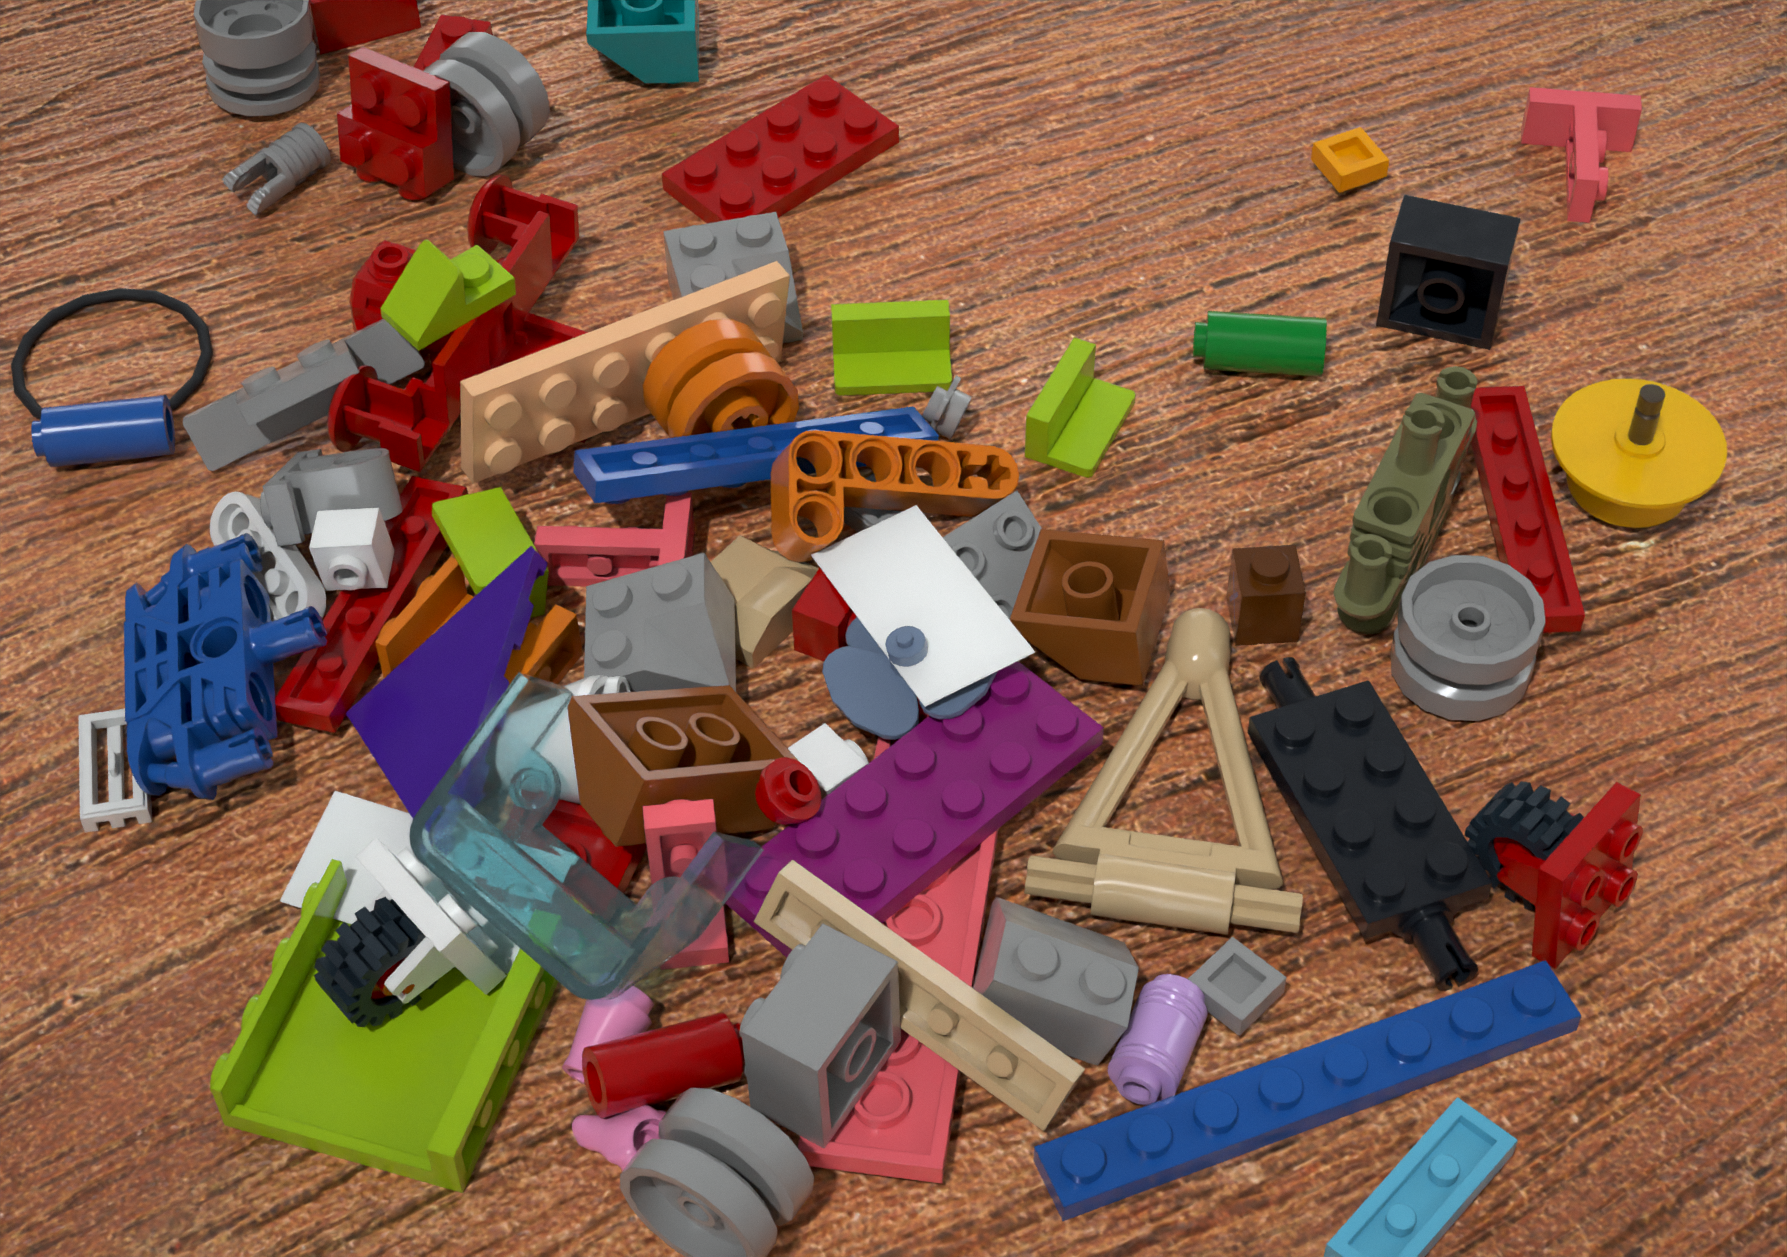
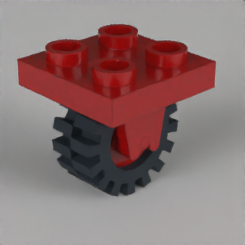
M1520 781L1517 786L1511 782L1506 784L1469 822L1470 824L1465 830L1464 836L1470 838L1467 842L1475 855H1478L1477 858L1484 870H1487L1490 874L1489 878L1492 881V887L1495 889L1500 884L1507 889L1504 895L1505 898L1515 903L1521 897L1523 898L1524 908L1535 911L1532 957L1541 962L1546 960L1549 966L1554 969L1559 966L1573 948L1581 951L1590 943L1597 931L1601 916L1611 905L1615 907L1623 905L1635 887L1638 873L1632 869L1633 858L1643 834L1642 826L1637 824L1641 794L1618 782L1609 789L1585 817L1581 813L1575 815L1568 812L1566 809L1571 803L1562 796L1556 802L1551 800V790L1540 785L1533 792L1530 782Z

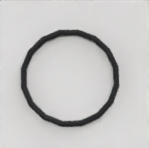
M118 288L82 295L49 311L22 337L11 363L14 393L33 417L41 420L43 408L26 390L23 365L32 344L56 321L86 306L117 300L155 302L179 312L197 331L201 350L192 377L169 399L171 410L174 411L203 383L213 356L208 326L188 304L158 291Z

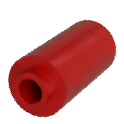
M720 1012L585 1047L582 1052L583 1077L595 1112L600 1118H606L644 1105L650 1106L676 1099L689 1088L713 1089L739 1082L742 1077L743 1066L745 1065L743 1042L739 1033L741 1025L739 1023L732 1024L727 1015Z

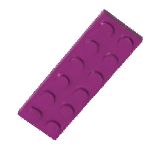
M1017 661L999 670L986 695L963 714L951 719L927 717L823 798L818 812L812 818L801 824H790L717 881L718 896L786 958L792 949L757 925L754 920L778 873L792 860L876 920L883 923L1102 745L1104 727Z

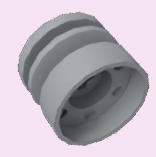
M197 0L195 2L193 15L198 42L204 52L202 63L203 69L207 74L206 85L208 93L215 104L228 112L245 116H272L297 108L309 101L318 90L320 71L316 61V46L312 41L313 25L309 0Z

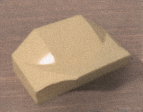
M739 535L711 561V564L734 597L735 657L754 669L793 632L792 609L818 571V568L807 562L788 560L778 551L767 549Z

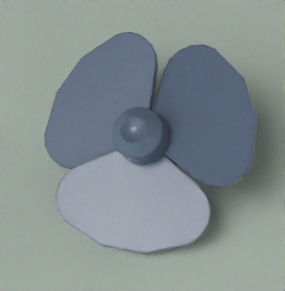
M857 617L847 628L846 641L848 646L836 649L830 653L823 663L822 672L832 702L854 726L884 739H900L918 725L920 713L917 696L893 664L909 667L923 661L928 652L924 633L913 626H903L892 631L885 643L889 656L888 659ZM997 672L926 707L919 700L920 706L926 714L933 718L951 719L957 717L986 695Z

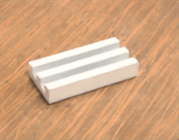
M125 708L78 715L80 821L85 833L99 831L98 822L109 821L112 828L125 827V818L136 817L139 824L151 823V795L142 791L133 774V798L125 799L123 725H127L125 721ZM107 728L109 802L98 804L97 729Z

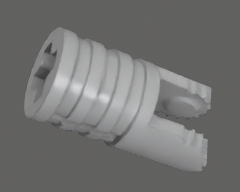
M301 122L294 126L291 131L282 135L280 139L269 144L268 148L261 149L228 172L222 180L231 192H235L241 188L243 189V187L261 175L265 178L267 183L255 191L246 204L247 208L256 216L291 192L295 186L300 185L307 177L314 175L318 169H323L329 165L331 156L321 136L311 126Z

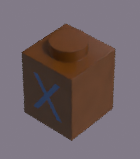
M1296 545L1232 548L1226 598L1235 646L1298 642L1306 591Z

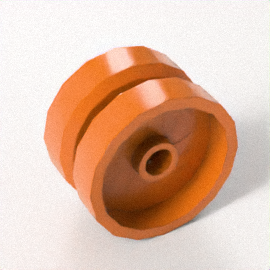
M733 319L708 320L684 330L668 342L651 362L642 385L644 404L669 435V438L794 422L799 410L798 390L775 359L772 358L751 328Z

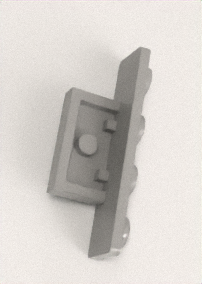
M381 319L333 344L328 339L309 346L297 355L298 361L276 371L275 367H268L254 373L241 383L243 388L186 415L183 418V426L207 469L215 471L327 416L332 397L338 385L348 376L360 373L357 367L364 365L372 366L377 372L378 381L391 384L424 367V360L420 352L387 321Z

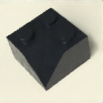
M1404 195L1390 240L1376 326L1490 350L1503 304L1521 218Z

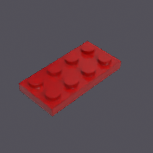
M826 74L662 173L663 190L707 224L776 212L779 218L898 144L899 125Z

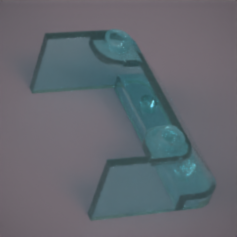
M518 672L415 815L410 827V845L414 855L423 865L571 993L582 999L611 1000L620 996L695 942L712 922L764 849L755 841L713 832L681 877H666L656 881L649 887L636 905L542 826L558 803L561 793V781L554 765L535 749L574 694L564 686Z

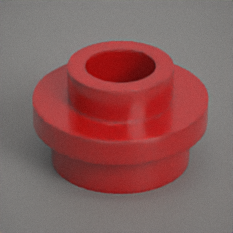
M782 757L773 760L762 770L755 788V797L759 808L767 818L782 825L801 824L818 812L821 805V790L815 776L804 764L792 758Z

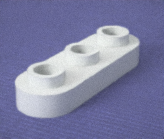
M231 492L225 495L217 503L211 516V540L214 546L245 533L253 537L263 561L261 562L263 566L262 571L253 574L269 594L271 621L289 616L309 606L314 607L322 619L326 611V594L321 581L295 544L277 546L273 527L268 528L262 518L260 498L241 492Z

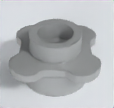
M957 375L948 391L939 386L936 387L922 415L926 421L931 423L930 426L937 433L949 439L953 437L972 399V396L957 389L961 381V377Z

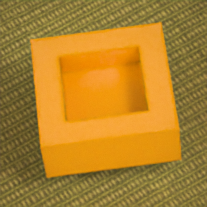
M1361 127L1314 142L1311 154L1313 163L1339 193L1387 177L1389 158Z

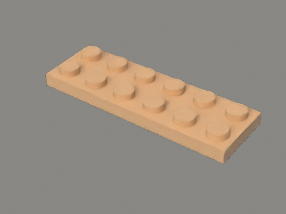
M778 261L460 381L461 469L474 484L494 475L506 473L514 467L549 453L559 452L569 445L599 433L614 430L622 424L650 414L651 412L644 404L642 386L649 365L668 342L684 330L705 321L733 319L748 325L777 363L780 362L790 275Z

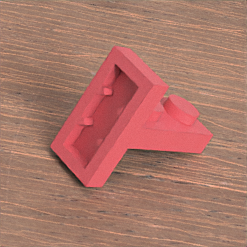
M1529 88L1521 126V144L1565 147L1567 221L1590 223L1595 200H1605L1609 172L1608 167H1599V163H1603L1606 150L1632 152L1642 111L1641 96Z
M692 492L679 496L666 495L662 529L578 527L571 525L537 526L534 546L548 563L547 586L586 587L693 556L695 523Z
M679 799L660 805L643 806L644 829L655 906L661 970L729 963L724 904L718 896L717 881L721 879L713 799L698 801Z

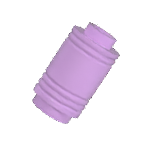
M1163 974L1142 987L1130 1014L1128 1028L1121 1035L1108 1065V1075L1111 1081L1115 1084L1119 1093L1127 1100L1140 1105H1150L1175 1095L1208 1013L1205 1005V996L1201 989L1192 981L1178 975Z

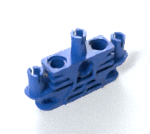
M248 533L198 552L191 545L185 544L172 555L170 570L161 577L157 585L146 592L136 582L126 591L124 676L127 755L131 772L137 784L148 795H162L166 791L167 786L171 788L191 789L199 799L214 800L217 794V785L272 768L273 761L270 757H273V752L268 740L277 738L273 662L276 663L287 657L320 648L327 644V639L324 637L327 635L324 623L317 610L312 606L271 621L269 594L253 574L262 571V556L257 543Z

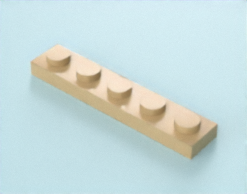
M794 860L789 862L778 873L754 920L757 925L793 950L799 944L806 946L820 926L825 924L898 961L901 1029L1044 1131L1083 1074L1084 1067Z

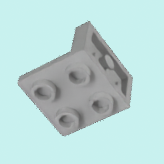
M1018 491L1010 494L943 537L1007 618L1010 619L1039 532L1042 529Z

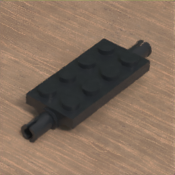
M1293 657L1283 658L1282 663L1288 671L1286 674L1277 660L1271 662L1261 671L1259 678L1261 684L1267 689L1277 709L1251 716L1249 719L1248 735L1364 939L1391 931L1403 937L1406 943L1415 944L1433 975L1436 986L1441 991L1452 989L1453 985L1448 978L1450 975L1458 987L1468 983L1477 974L1478 965L1468 954L1451 924L1454 920V915L1464 906L1489 898L1492 881L1372 684L1367 680L1315 696L1302 674L1297 660Z

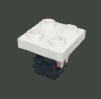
M376 837L355 856L384 890L367 908L364 906L354 913L357 919L352 925L349 926L344 922L335 930L340 937L336 941L327 940L321 949L326 956L318 958L314 967L318 971L314 975L315 981L352 1024L355 1023L357 1027L365 1028L368 1022L372 1026L382 1024L386 1014L391 1019L396 1018L402 1014V1006L409 1002L413 1007L422 999L419 995L426 988L432 989L439 981L438 979L454 967L460 970L486 995L507 976L490 957L499 946L458 905L457 899L435 875L428 871L406 847L395 856Z

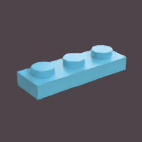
M1457 1097L1326 1244L1324 1257H1425L1512 1157L1518 1140Z

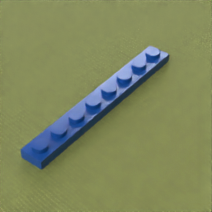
M1545 960L1034 1146L1033 1161L1062 1221H1066L1574 1032L1578 1028L1582 1015Z

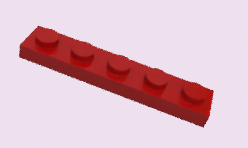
M1525 387L1476 388L1470 409L1475 411L1477 427L1471 446L1499 560L1510 565L1529 579L1544 603L1546 623L1543 633L1581 631L1585 612Z
M411 476L400 494L402 513L384 521L395 550L387 588L341 590L323 619L327 634L324 637L327 639V644L302 653L275 697L278 721L336 733L346 716V712L352 706L379 660L375 641L378 639L381 629L387 621L396 618L416 596L419 586L429 576L447 546V542L432 516L433 503L468 495L466 486Z

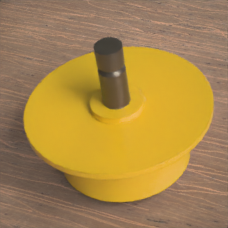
M1611 379L1588 385L1573 393L1563 402L1552 424L1551 443L1553 452L1566 473L1567 485L1573 498L1594 517L1617 526L1644 528L1671 520L1682 511L1687 503L1700 498L1714 487L1720 479L1727 461L1725 435L1715 417L1701 403L1686 393L1654 381Z

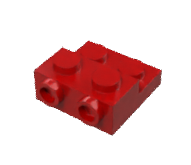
M365 47L348 55L351 105L337 113L340 161L355 167L356 175L361 180L369 182L385 180L397 185L399 195L410 200L424 199L454 180L450 82Z

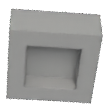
M1231 937L1188 978L1203 992L1207 1011L1239 1036L1284 993L1287 979L1286 976L1234 937Z

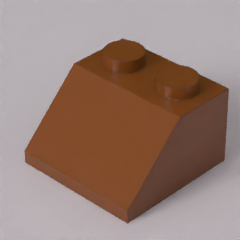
M1041 529L1009 620L1028 642L1080 679L1143 686L1171 594L1164 540Z

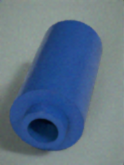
M167 395L44 407L41 411V420L32 421L31 425L35 454L37 457L46 456L50 467L172 455L175 452L174 421Z

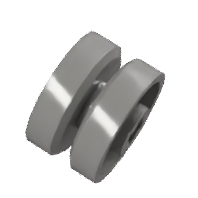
M468 32L440 55L439 60L423 70L450 82L453 168L471 176L488 177L505 165L516 154L520 146L529 142L546 125L550 114L547 91L538 73L527 59L505 40L486 32Z
M1452 555L1431 561L1410 577L1401 595L1397 615L1398 625L1394 632L1390 651L1391 673L1402 693L1424 711L1449 720L1481 721L1504 714L1522 700L1531 680L1536 661L1535 654L1540 645L1546 623L1544 603L1529 579L1510 565L1484 556Z
M689 1088L679 1095L659 1122V1139H651L643 1144L620 1174V1189L630 1208L648 1229L685 1257H766L776 1244V1225L781 1226L794 1218L811 1194L814 1183V1175L806 1157L782 1130L763 1114L740 1100L707 1088Z

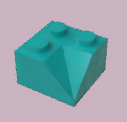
M588 0L586 36L587 43L593 51H600L644 83L677 84L680 82H699L698 0Z

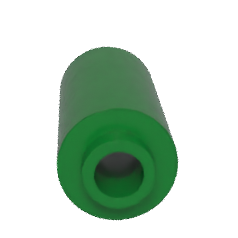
M1208 311L1206 322H1195L1193 357L1204 358V370L1322 377L1326 351L1327 320L1322 317Z

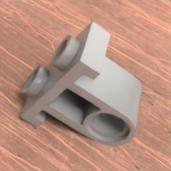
M385 448L363 449L323 455L321 449L298 452L262 486L263 492L260 496L262 518L268 528L273 527L277 546L302 543L305 540L304 534L313 533L317 511L379 508L384 521L402 513V505L389 450Z

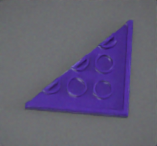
M532 546L346 712L431 848L446 861L454 855L458 843L452 838L461 807L469 808L484 760L478 754L487 727L495 728L509 685V681L504 677L512 649L520 650L534 605L529 601L534 581L540 576H544L548 564Z

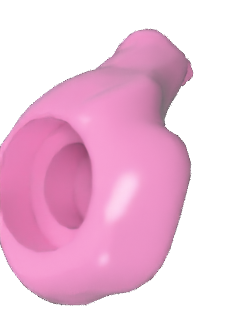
M644 1105L606 1118H600L598 1115H579L572 1122V1131L579 1146L602 1154L610 1163L618 1165L623 1171L643 1144L651 1139H659V1122L667 1112L655 1110L648 1105Z

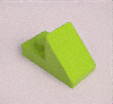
M426 239L418 246L382 305L381 316L419 351L516 295L515 277L478 245L450 260L434 244Z

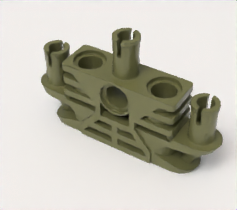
M1453 366L1443 369L1439 377H1437L1435 397L1424 393H1417L1354 512L1347 551L1350 559L1344 566L1335 584L1333 593L1340 620L1347 628L1356 633L1366 635L1377 634L1386 630L1393 623L1399 610L1401 595L1410 577L1425 565L1449 516L1451 503L1457 493L1461 480V472L1459 470L1472 444L1477 427L1475 411L1470 408L1478 381L1476 376L1466 368Z

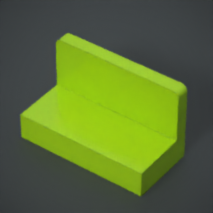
M948 300L831 304L836 395L934 392L937 386L947 391L952 384Z
M1074 337L1026 415L1025 457L1085 478H1090L1094 475L1133 408L1136 394L1132 390L1094 378L1096 344Z
M501 487L437 501L432 505V516L476 595L530 546L537 551ZM547 567L544 576H540L534 581L529 601L534 605L530 618L545 614L549 573Z

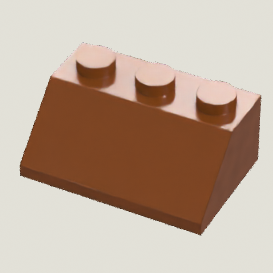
M730 685L571 697L567 709L579 801L581 806L601 828L603 834L616 847L646 843L643 806L660 805L679 799L690 801L713 799L717 835L774 829L776 823L767 818L757 804L755 797L756 785L762 770L773 760L782 757L792 758L797 761L798 759Z

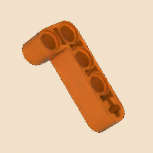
M819 430L805 431L796 436L772 464L771 535L773 544L778 552L788 560L795 562L812 560V554L827 548L841 533L844 523V507L905 511L917 505L922 513L975 517L1013 493L1019 480L1018 466L1013 457L1004 449L989 445ZM796 457L806 458L816 469L817 477L808 476L802 472L797 465ZM856 462L869 466L875 475L876 482L862 477L857 470ZM915 467L923 468L930 474L934 487L926 485L919 479ZM797 516L806 517L813 522L817 528V538L802 532L798 526Z

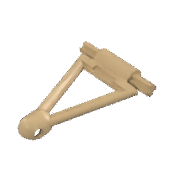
M1195 608L1183 612L1176 619L1167 643L1164 666L1053 848V854L1059 859L1030 855L1024 894L1092 903L1091 915L1226 935H1228L1229 923L1298 933L1303 894L1271 890L1282 886L1283 881L1228 676L1231 655L1230 629L1220 614L1206 608ZM1182 697L1202 700L1238 846L1105 827Z

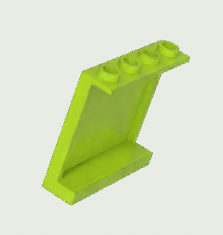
M331 859L320 882H314L308 888L302 903L301 918L290 938L286 937L279 943L272 961V973L260 995H253L247 1003L242 1017L241 1032L230 1053H223L217 1060L210 1080L211 1093L214 1096L225 1126L463 1193L568 962L569 953L563 919L536 913L509 973L487 995L460 970L454 967L439 978V981L432 989L426 988L419 994L422 999L413 1007L409 1002L404 1004L401 1015L391 1019L386 1014L383 1023L380 1025L372 1026L368 1022L365 1028L357 1027L355 1023L352 1024L315 981L314 977L318 973L314 968L316 960L326 956L321 949L327 940L336 941L340 937L335 930L344 923L333 919L346 889L347 880L342 862Z

